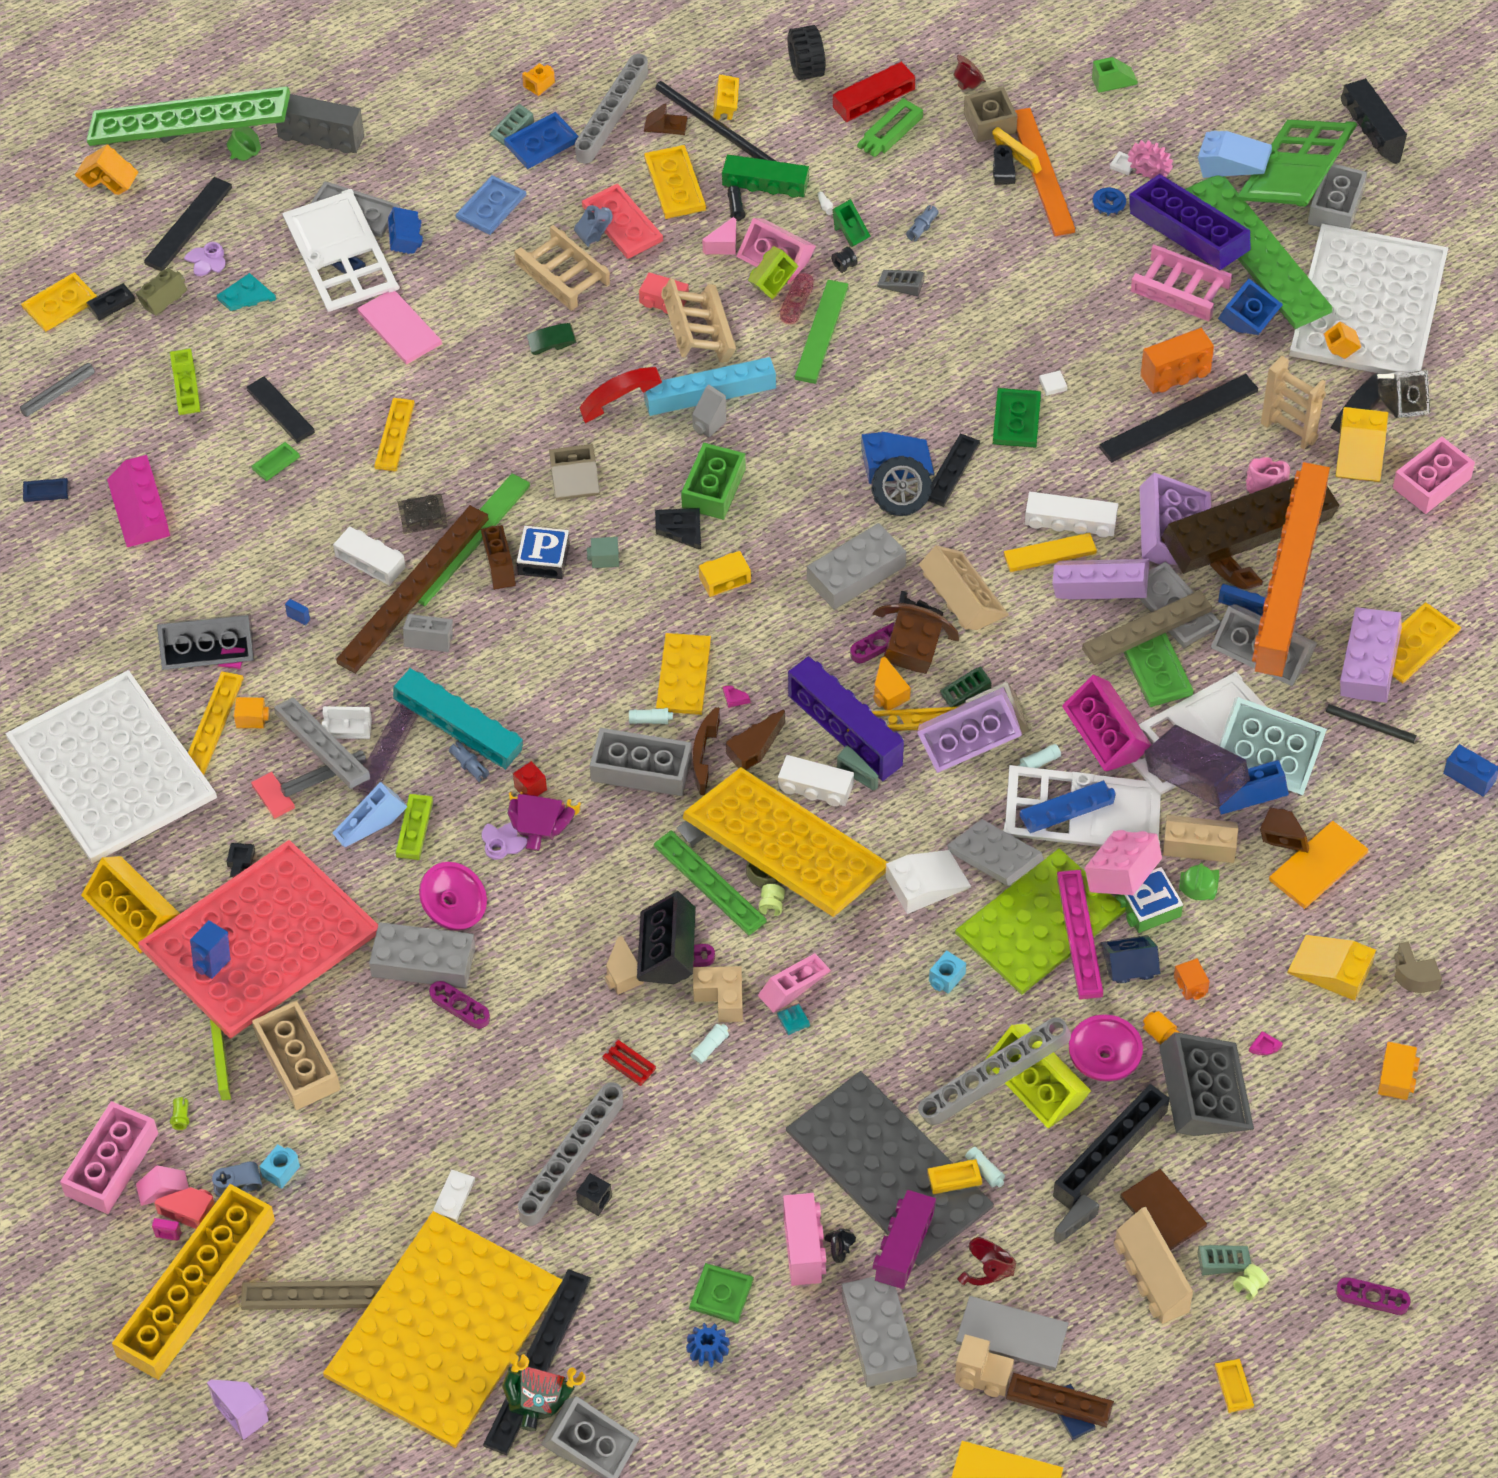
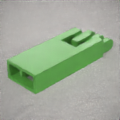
M904 98L901 99L864 134V138L858 142L857 147L859 149L864 148V152H870V155L876 157L880 152L885 154L923 118V109ZM905 107L910 110L887 131L885 136L881 135L880 138L875 136Z

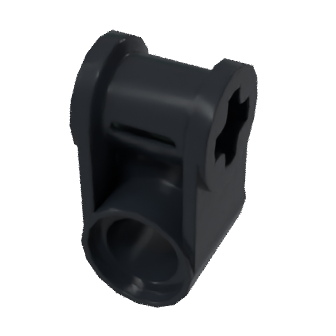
M999 145L994 149L993 153L994 185L1015 184V165L1013 164L1012 149L1007 145Z

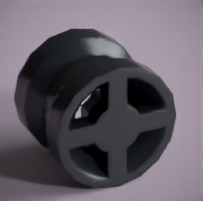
M845 247L840 253L835 252L831 256L833 265L841 273L847 271L848 267H854L858 263L857 257L850 247Z

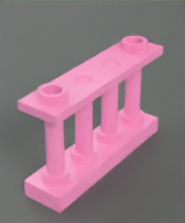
M1153 244L1150 260L1154 262L1145 276L1135 273L1132 278L1131 292L1210 321L1214 309L1212 300L1220 287L1229 290L1232 274ZM1162 264L1173 268L1164 284L1152 280ZM1181 272L1193 276L1184 291L1172 287ZM1201 279L1213 283L1203 299L1192 295Z

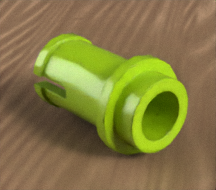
M183 1097L173 1099V1114L170 1118V1124L175 1130H184L190 1123L187 1117L189 1100L186 1098L184 1099V1104Z

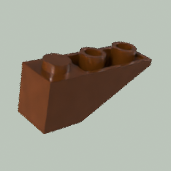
M503 525L481 529L493 589L516 586L513 563Z
M782 709L777 713L770 714L762 722L751 725L746 731L732 736L726 742V754L738 769L742 767L748 770L763 760L785 724V710Z

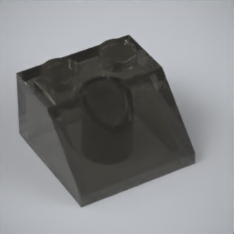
M1428 370L1377 374L1379 397L1395 418L1430 414Z

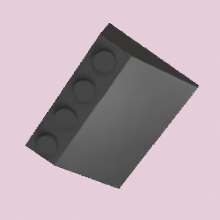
M1174 1032L1159 1046L1176 1133L1201 1136L1254 1130L1237 1044L1235 1042Z

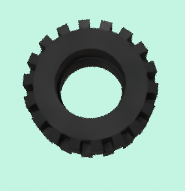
M809 25L789 29L787 36L788 52L795 77L798 80H805L824 76L826 69L825 52L817 27Z

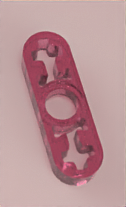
M802 273L795 277L780 309V319L783 323L795 324L798 322L814 287V279L811 275ZM806 281L807 283L804 284L803 290H801V283ZM793 297H801L803 300L793 302L791 299ZM791 308H793V314L786 316V314L790 313Z

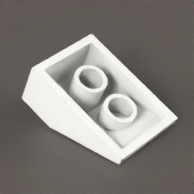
M950 850L906 855L886 864V879L907 914L971 888Z

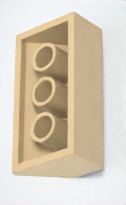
M935 545L919 563V566L924 571L923 575L925 578L933 583L936 593L944 598L947 602V608L955 613L959 619L958 623L964 629L979 630L1009 615L963 552Z
M1141 1208L1117 1229L1114 1246L1119 1255L1123 1254L1127 1260L1125 1265L1128 1273L1131 1276L1135 1275L1137 1278L1139 1293L1142 1297L1147 1296L1152 1316L1154 1318L1158 1317L1161 1324H1164L1189 1313L1193 1290L1147 1208Z

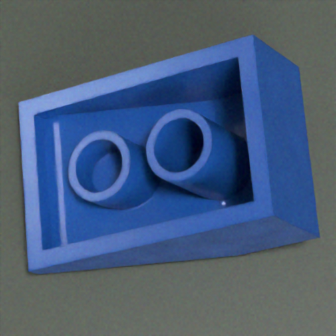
M888 432L861 434V451L869 484H872L875 471L883 462L898 456L912 457L914 460L920 461L925 469L928 470L929 476L934 475L926 439ZM905 470L894 471L898 478L902 480ZM908 472L906 479L915 478L913 474ZM890 474V475L887 477L886 482H887V481H895V479H894L893 476Z

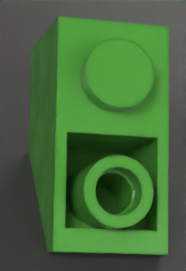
M1110 57L1093 61L1092 80L1098 93L1138 84L1132 68L1118 59Z

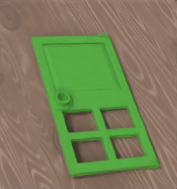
M1287 119L1271 144L1272 150L1265 173L1251 175L1237 196V199L1241 201L1307 206L1357 127V123L1349 121L1341 123ZM1291 128L1313 129L1308 138L1287 136ZM1321 130L1343 131L1339 139L1317 138ZM1282 143L1303 144L1298 153L1277 151ZM1312 145L1334 146L1329 155L1307 154Z

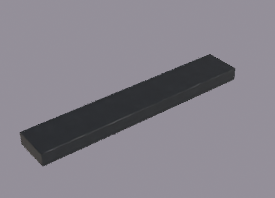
M213 177L145 258V265L159 271L165 270L232 189V184Z

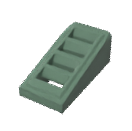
M518 104L492 130L490 136L504 145L505 138L534 123L533 113L521 104ZM500 132H504L507 136L505 137Z
M847 745L837 756V768L854 772V779L873 791L878 788V775Z
M1198 1246L1197 1254L1202 1276L1243 1272L1251 1264L1248 1246ZM1237 1253H1242L1244 1264H1239ZM1227 1254H1232L1233 1263H1229ZM1218 1255H1222L1223 1263H1219ZM1208 1256H1213L1214 1263H1209Z

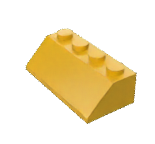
M121 856L102 857L81 894L140 954L143 952L139 949L138 942L180 914Z

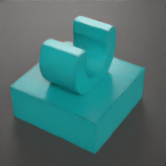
M800 1004L777 1013L787 1035L810 1026V1022Z

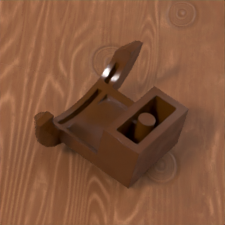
M893 603L875 609L872 614L883 618L887 614L897 613L884 656L891 664L914 672L927 674L933 660L941 628L947 633L949 640L959 641L960 638L958 631L945 617L923 607Z

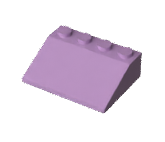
M1154 472L1139 487L1142 558L1149 559V561L1157 564L1167 562L1169 565H1177L1161 536L1169 523L1210 509L1211 493Z

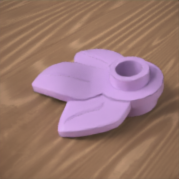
M209 242L204 248H194L184 257L186 261L195 263V276H204L210 273L211 270L219 273L225 267L224 250L217 242Z
M511 822L499 829L491 824H487L482 831V839L486 844L485 853L494 860L502 859L507 854H517L527 844L528 838L517 837V830L513 828ZM495 847L501 848L500 850H497V851L493 850V848H495Z

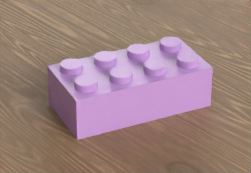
M1355 607L1340 680L1341 696L1387 703L1402 629L1401 612Z

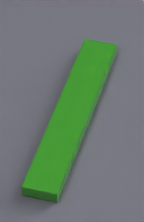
M827 280L795 374V380L816 384L848 291V283Z
M672 830L654 843V847L748 936L767 922V919Z

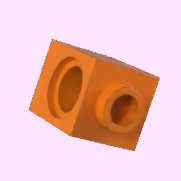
M1198 958L1175 966L1174 979L1179 988L1183 989L1182 994L1185 1000L1191 998L1198 1000L1208 993L1210 981Z

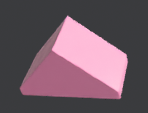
M734 217L702 239L703 253L736 255V219Z
M158 1165L136 1183L141 1206L154 1203L158 1198L189 1188L184 1170Z

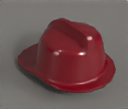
M957 55L958 64L953 76L958 81L960 89L965 90L969 88L974 90L983 81L986 82L983 74L974 63L962 55Z

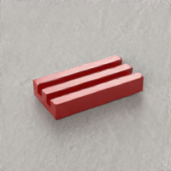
M617 1040L615 1046H611L609 1052L602 1056L605 1062L639 1086L656 1070V1066L620 1040ZM620 1049L621 1051H623L624 1053H626L628 1056H630L631 1058H633L634 1060H636L638 1063H640L641 1065H643L644 1067H646V1068L648 1069V1071L645 1070L644 1068H642L640 1065H638V1064L635 1063L634 1061H632L631 1059H629L627 1056H625L624 1054H622V1053L619 1052L618 1050ZM614 1055L615 1057L623 1061L625 1064H627L643 1076L639 1077L634 1072H632L624 1065H622L614 1058H612V1056Z

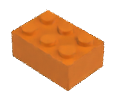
M1201 327L1144 348L1140 376L1152 394L1159 391L1161 393L1166 392L1170 387L1178 384L1185 385L1189 380L1197 377L1204 378L1211 372L1214 345Z

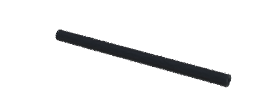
M659 81L656 84L655 89L753 158L776 161L663 81Z

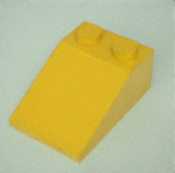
M1344 407L1341 418L1336 477L1380 482L1388 412Z
M1305 935L1287 973L1355 1001L1373 965L1376 950L1353 940Z

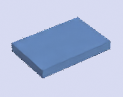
M491 175L455 215L456 219L491 235L526 196V191Z

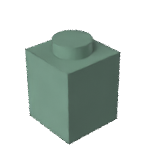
M618 537L591 538V547H587V561H592V568L619 567Z

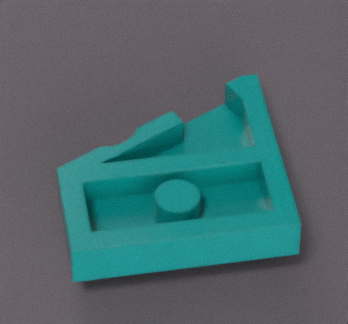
M250 273L216 295L217 300L230 311L238 310L245 306H255L257 303L267 300L270 302L276 300V295Z

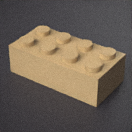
M297 1000L252 1020L255 1035L296 1111L341 1090L338 1075Z

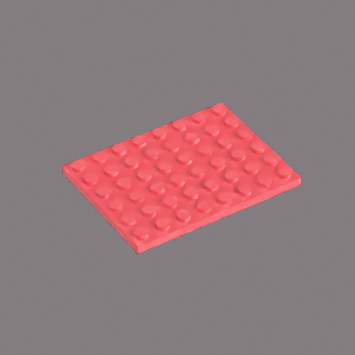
M288 840L138 942L139 949L231 1039L250 1026L252 1020L267 1014L376 937L378 924L301 850ZM208 920L228 932L231 959L213 979L205 974H199L193 968L190 939Z

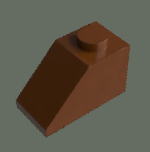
M1270 807L1260 828L1263 842L1273 846L1308 853L1307 836L1293 812Z

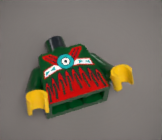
M513 1353L509 1357L512 1367L508 1368L502 1388L509 1403V1410L523 1415L521 1429L536 1431L538 1419H546L556 1414L574 1391V1385H581L585 1381V1374L580 1372L577 1378H573L577 1370L572 1367L567 1371L568 1381H564V1376L527 1367L529 1359L522 1354L518 1362L519 1356Z

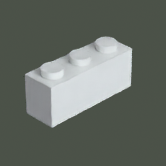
M350 526L333 544L335 557L389 586L406 568L404 555L400 551L393 550L385 546L380 540H374L363 531L355 530Z
M786 755L778 776V789H781L784 793L790 795L797 793L804 795L809 800H823L831 806H846L854 785V772Z

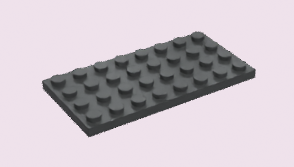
M859 1071L786 1127V1132L888 1236L890 1233L888 1226L891 1217L896 1218L898 1214L895 1213L899 1198L904 1199L907 1190L936 1198L934 1216L915 1261L918 1267L994 1207V1203L977 1186L938 1194L932 1193L927 1168L953 1164V1162L862 1071Z

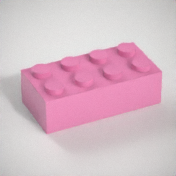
M111 1101L61 1179L60 1183L64 1195L109 1214L158 1135L155 1120Z

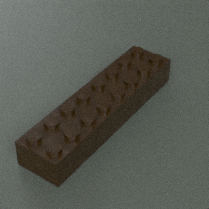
M1295 478L1169 523L1161 539L1181 572L1185 574L1280 539L1283 524L1286 521V512L1290 504L1292 488H1294ZM1328 486L1319 524L1331 519L1340 506Z

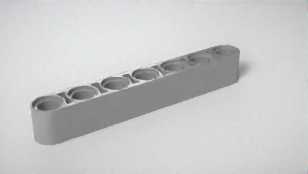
M634 54L629 58L577 138L575 153L578 162L586 164L594 160L648 76V60L645 55Z
M1059 1017L1049 1019L925 1097L918 1105L920 1115L930 1125L940 1124L1063 1047L1071 1038V1032L1066 1022ZM1063 1028V1032L1060 1035H1052L1055 1029ZM1037 1041L1042 1042L1039 1048L1032 1049L1033 1043ZM1014 1055H1021L1017 1062H1010ZM993 1068H1000L998 1074L990 1075V1071ZM979 1081L976 1088L969 1089L971 1082ZM958 1094L955 1101L948 1102L950 1095ZM930 1108H937L933 1115H927V1111Z
M609 1082L600 1089L518 1203L519 1219L524 1225L534 1226L541 1221L623 1106V1090L618 1083ZM610 1096H615V1097H617L616 1099H612V1100L607 1099V1098L610 1097ZM596 1115H603L601 1118H594ZM586 1133H587V1134H590V1135L587 1136V1137H581V1136H580V1135L586 1134ZM570 1152L576 1153L574 1156L567 1155ZM556 1171H561V1172H563V1173L560 1174V1175H554V1174H553V1173L556 1172ZM543 1190L549 1191L546 1194H539ZM529 1209L535 1210L533 1213L530 1214L525 1213V1211Z

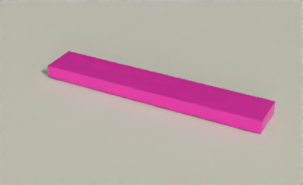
M1081 870L1057 872V882L1079 1000L1103 997V988Z

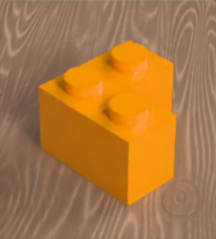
M107 144L85 157L75 176L87 187L93 188L102 183L114 194L120 195L129 189L138 171Z

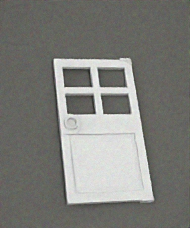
M352 189L282 213L328 312L386 292L390 293L400 288ZM373 251L378 263L353 271L348 258ZM341 261L347 273L322 281L317 270ZM382 270L387 282L363 290L357 278ZM350 280L356 293L331 301L326 288Z
M1236 671L1139 724L1144 734L1158 750L1143 759L1139 758L1131 764L1159 795L1217 765L1214 764L1236 697L1267 707L1242 681L1243 678ZM1169 719L1183 737L1166 746L1151 728ZM1188 743L1204 758V761L1189 769L1172 753ZM1165 756L1180 774L1162 783L1148 765Z
M1010 765L1006 820L1003 831L1013 837L1098 847L1105 843L1113 831H1145L1157 834L1160 846L1161 795L1147 781ZM1018 776L1041 778L1040 800L1017 797ZM1049 779L1071 782V792L1103 780L1109 789L1113 788L1115 790L1114 804L1070 819L1069 834L1046 831V828L1030 834L1028 829L1015 827L1016 806L1031 807L1047 801Z

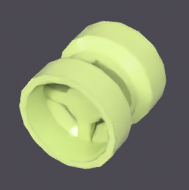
M766 884L762 887V899L758 907L761 914L766 915L767 909H775L774 916H779L782 913L783 904L781 901H783L785 896L784 888L776 884Z
M1249 1264L1244 1270V1275L1237 1277L1233 1282V1287L1238 1293L1245 1288L1250 1292L1245 1298L1253 1300L1258 1293L1257 1290L1263 1288L1269 1279L1261 1268L1254 1264Z

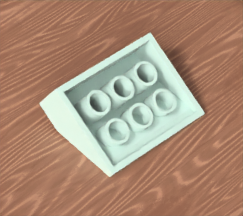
M1236 697L1227 719L1214 764L1238 772L1279 760L1286 776L1288 790L1303 795L1327 729Z

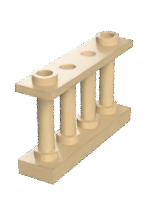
M552 225L550 226L551 239L533 252H527L522 247L514 251L515 264L572 311L578 307V295L599 280L606 286L610 284V272L605 265L598 263L568 238L563 230H559ZM556 245L564 250V252L546 264H541L536 260ZM570 257L578 262L560 276H555L550 272ZM585 268L592 273L590 277L574 288H569L565 284L566 281Z
M670 278L666 286L663 287L661 296L667 309L681 357L685 358L693 347L715 350L719 362H728L735 352L736 346L716 285L708 284L701 294L678 291L675 280ZM681 300L700 302L702 309L683 307ZM686 316L705 318L707 325L688 323ZM691 332L710 334L713 341L693 339Z
M1281 356L1268 371L1261 424L1267 428L1272 423L1281 424L1302 437L1300 448L1305 449L1309 444L1311 446L1314 445L1319 436L1317 431L1322 402L1326 395L1324 391L1326 381L1322 379L1315 387L1310 386L1289 373V359ZM1288 382L1308 394L1309 398L1306 399L1289 389L1285 383ZM1283 396L1307 409L1306 414L1285 402ZM1281 410L1303 422L1304 428L1283 416Z

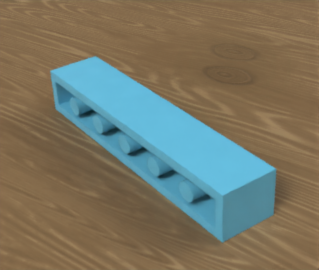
M767 357L662 380L661 384L644 392V401L649 416L697 406L708 385L726 395V399L775 389L776 372L771 358Z

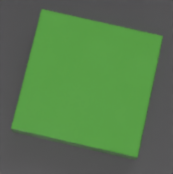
M705 1263L689 1310L738 1324L754 1277Z

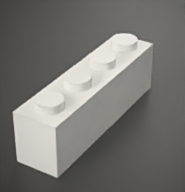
M1029 492L1025 525H1030V527L1035 529L1045 527L1052 528L1058 532L1068 530L1074 531L1077 534L1091 533L1097 534L1099 537H1114L1118 503Z

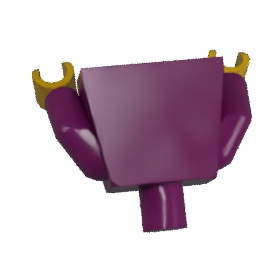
M509 792L510 802L507 814L513 828L521 836L528 837L527 850L540 851L542 839L553 840L554 836L559 835L569 825L574 815L580 812L581 803L578 802V805L572 806L571 799L567 800L565 808L562 800L524 795L523 792H520L518 797H513V792Z

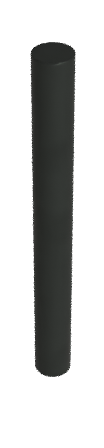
M1328 704L1326 713L1413 744L1417 737L1415 734Z

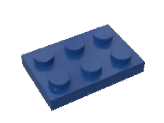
M554 112L504 139V145L527 169H530L575 145L579 136Z

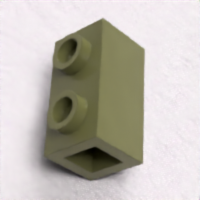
M167 268L161 271L149 283L144 284L135 294L143 308L156 316L187 291L184 284L185 278L180 272Z

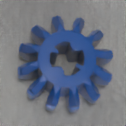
M705 1322L702 1324V1329L694 1326L693 1334H688L687 1336L688 1344L686 1345V1351L691 1353L690 1359L692 1362L699 1359V1365L702 1367L705 1361H708L711 1368L714 1366V1360L722 1364L723 1356H728L729 1354L728 1346L730 1345L729 1338L725 1337L726 1331L724 1328L717 1330L715 1323L711 1328H707Z

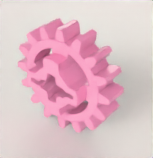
M1140 140L1139 144L1134 143L1128 153V162L1132 163L1130 167L1137 169L1135 173H1142V176L1149 177L1150 179L1158 174L1167 177L1173 168V160L1169 159L1170 153L1164 152V147L1159 148L1158 143L1151 144L1150 140L1146 144L1142 140Z

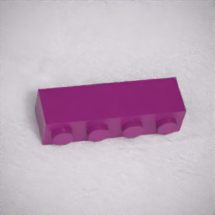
M907 1190L904 1199L899 1198L895 1213L898 1214L896 1218L891 1217L888 1226L889 1236L884 1235L880 1246L882 1253L881 1255L876 1254L872 1269L876 1270L875 1281L905 1289L934 1216L936 1198L911 1190Z

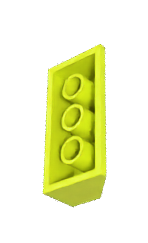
M1027 1024L1011 1025L986 1059L1029 1033L1032 1029ZM1037 1041L1033 1043L1032 1049L1039 1048L1042 1042ZM1054 1052L1005 1082L1011 1091L1048 1129L1078 1108L1091 1092ZM1014 1055L1010 1062H1017L1021 1055ZM993 1068L992 1071L998 1074L1000 1068Z

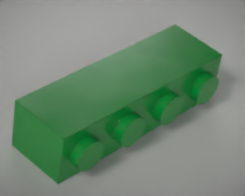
M729 154L726 156L722 170L723 186L728 188L738 186L751 192L764 191L772 195H789L792 198L805 197L809 182V166Z

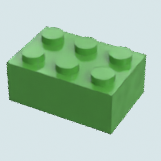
M703 442L681 492L682 509L700 508V514L724 520L746 471L745 453Z

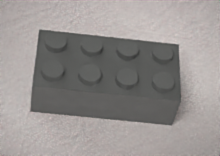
M290 94L285 121L276 123L278 137L285 141L294 140L304 145L313 144L324 149H337L343 153H357L365 136L361 108Z

